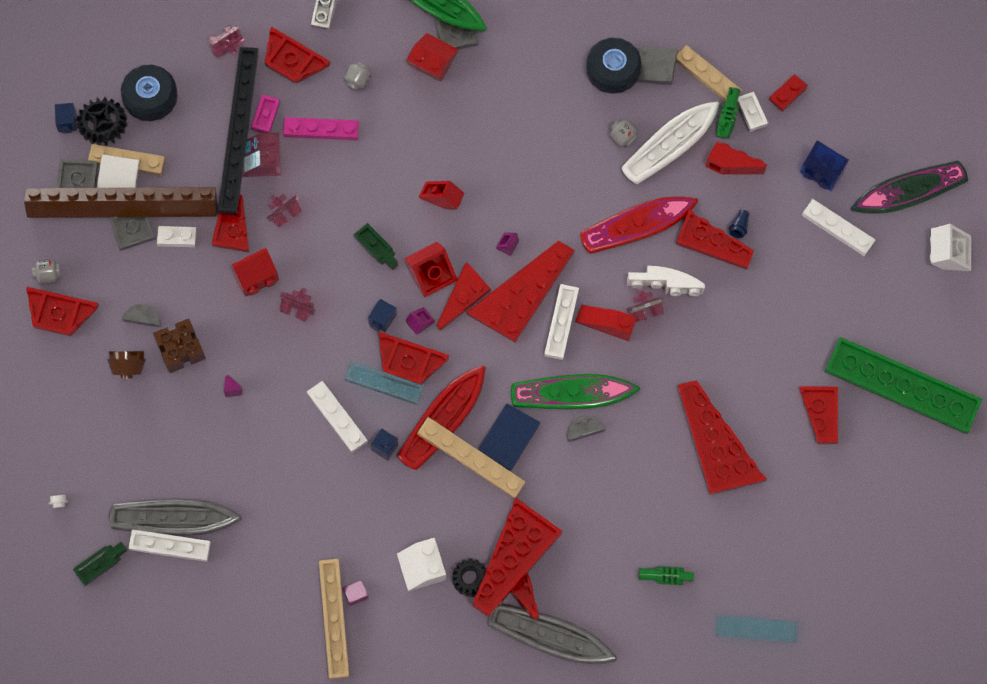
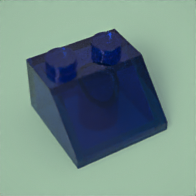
M817 140L804 161L800 173L805 178L817 182L821 188L832 192L843 176L849 159Z

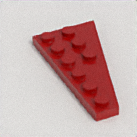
M557 241L468 310L467 315L516 343L575 250Z
M698 381L679 384L677 388L709 494L712 495L765 482L767 480L766 477L759 471L756 463L747 454L744 446L729 425L725 423L720 412L710 402V398Z
M515 498L483 581L474 599L473 606L489 618L562 535V530L518 498Z

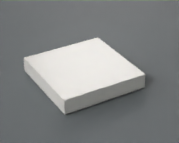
M102 154L97 188H136L140 160Z

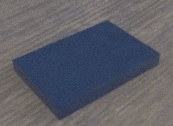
M506 404L478 450L511 472L539 427L540 422L513 406Z

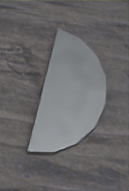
M145 304L130 307L122 318L124 322L160 327L158 313L152 307Z
M589 416L580 417L574 420L569 427L567 433L568 442L604 432L605 428L596 419Z

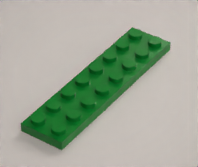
M842 337L839 338L825 369V372L965 434L969 433L983 400Z

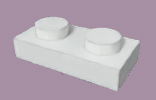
M751 92L738 97L737 104L750 132L766 127L768 121L755 93Z
M158 226L157 245L196 248L197 228Z

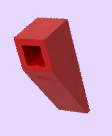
M716 141L705 167L722 175L764 174L767 164L761 159H754L741 150L737 151L731 148L726 143Z

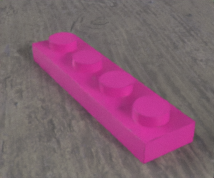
M285 117L283 134L284 137L358 140L359 120Z

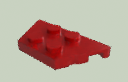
M271 26L265 66L295 84L330 66L328 59Z
M31 287L26 288L32 324L36 329L72 336L99 307L97 302Z
M379 332L383 374L420 386L449 360L448 354Z

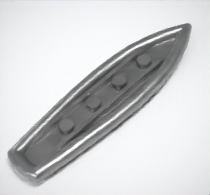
M161 499L115 503L111 505L109 511V525L111 529L131 532L133 529L166 535L207 534L229 527L242 519L239 514L226 507L193 499Z
M501 603L488 620L489 627L527 646L563 660L584 664H603L617 661V657L609 647L596 636L577 625L549 615L538 613L539 619L534 621L525 609Z

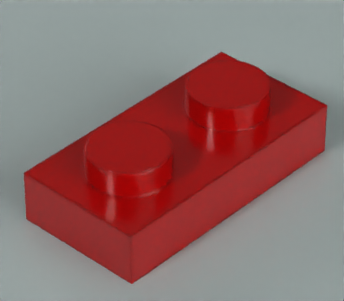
M794 74L770 96L769 101L783 112L807 89L808 85Z

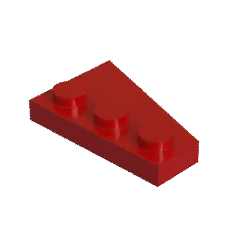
M240 195L238 215H218L212 246L249 252L242 195Z
M799 386L818 444H838V387Z

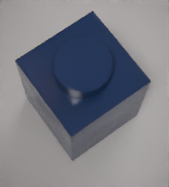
M74 103L55 104V124L58 132L71 133L72 131H77V116Z
M380 299L368 317L370 327L376 331L386 332L397 315V308Z
M381 429L371 443V450L388 461L399 445L398 438Z

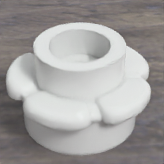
M66 495L50 496L49 504H53V508L65 507V503L68 500H66Z

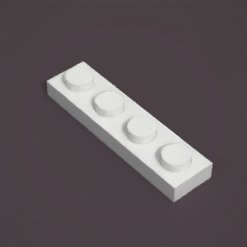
M812 199L802 213L804 218L863 256L867 254L875 242L874 238L814 199Z
M560 284L545 349V357L563 360L579 291L577 287Z
M323 381L307 391V395L351 453H354L368 443V440Z
M132 529L128 549L130 551L208 562L211 541Z

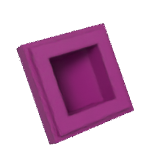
M504 233L496 249L511 256L519 242L518 234Z
M227 375L225 377V396L242 395V387L231 376Z

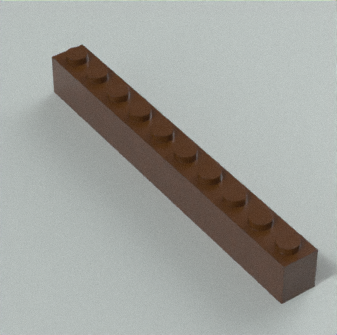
M216 187L26 188L24 198L27 218L208 217L217 215Z

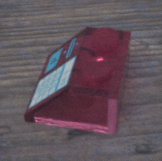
M279 132L259 133L247 139L243 169L244 177L281 176V141Z

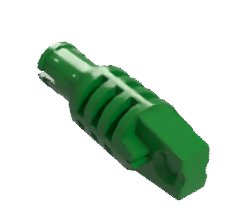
M729 87L727 100L722 105L717 129V136L719 138L729 139L733 131L739 109L737 101L741 90L733 87L732 89V87Z
M659 566L657 569L639 568L638 579L656 581L658 584L683 585V581H694V573L684 572L682 567Z

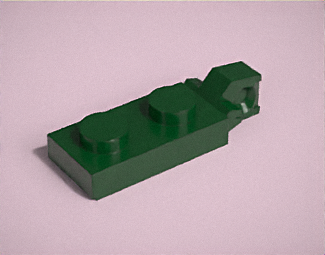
M368 223L354 234V238L378 263L380 262L382 265L386 263L392 270L398 266V261L393 257L395 255L393 248Z
M122 542L115 547H112V545L105 546L73 568V571L82 584L86 586L118 564L117 562L121 560L120 556L128 550Z

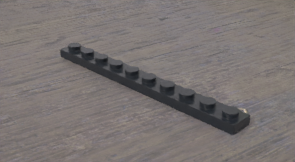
M240 47L218 207L219 214L238 215L259 54L258 48Z

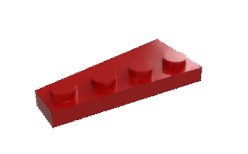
M689 209L676 244L748 269L754 250L739 240L726 235L723 230L709 224V221L703 217L701 219L694 214L695 212Z

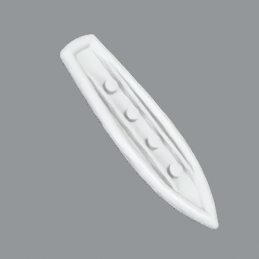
M719 102L695 106L666 123L622 166L625 176L633 183L639 184L685 153L706 133L716 116Z

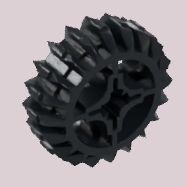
M97 97L96 102L90 100V105H83L84 110L79 109L80 115L77 116L79 133L86 141L89 140L91 144L97 142V145H101L104 142L107 146L108 141L115 143L114 138L121 139L120 133H125V127L128 125L126 121L127 115L120 103H115L113 99L108 101L104 97L100 101ZM111 113H113L117 117L116 122H113L112 119H110ZM88 121H92V124H94L93 130L88 127Z

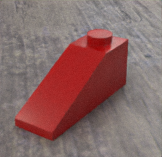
M581 305L575 323L629 342L637 317L618 310Z

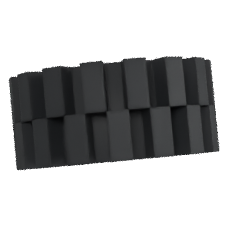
M469 558L468 561L466 559L462 560V563H458L457 567L453 570L454 588L461 595L463 593L466 597L468 595L474 597L483 581L487 568L484 567L483 563H479L477 559L475 561L472 558ZM467 571H474L478 575V580L475 584L468 585L463 581V574Z

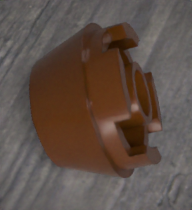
M109 351V359H107L112 374L121 375L122 379L133 378V375H140L146 361L144 359V351Z

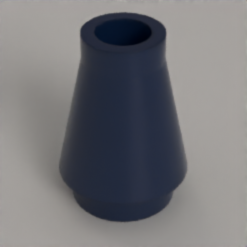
M739 210L738 215L729 226V233L733 237L743 238L747 234L750 215L748 211Z

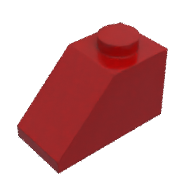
M426 181L419 198L443 209H457L465 193L451 181Z

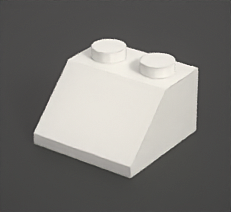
M952 224L931 228V264L944 270L971 271V235Z
M435 538L415 543L397 553L408 592L446 581L445 569Z

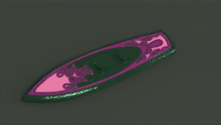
M960 161L943 163L904 173L887 179L866 191L854 203L851 210L871 214L903 210L968 182V175Z

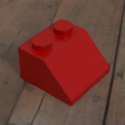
M426 33L413 47L407 62L419 71L442 81L459 49Z
M438 242L404 258L411 276L424 297L458 281L445 248Z
M267 248L232 264L235 279L245 297L255 295L260 289L266 286L271 287L279 280L278 272Z

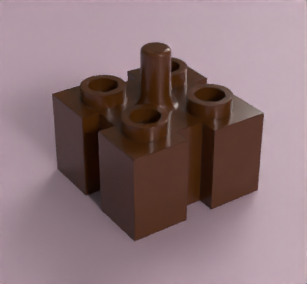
M189 318L176 323V328L171 331L166 327L153 333L169 373L184 368L183 363L190 361L192 365L206 359Z

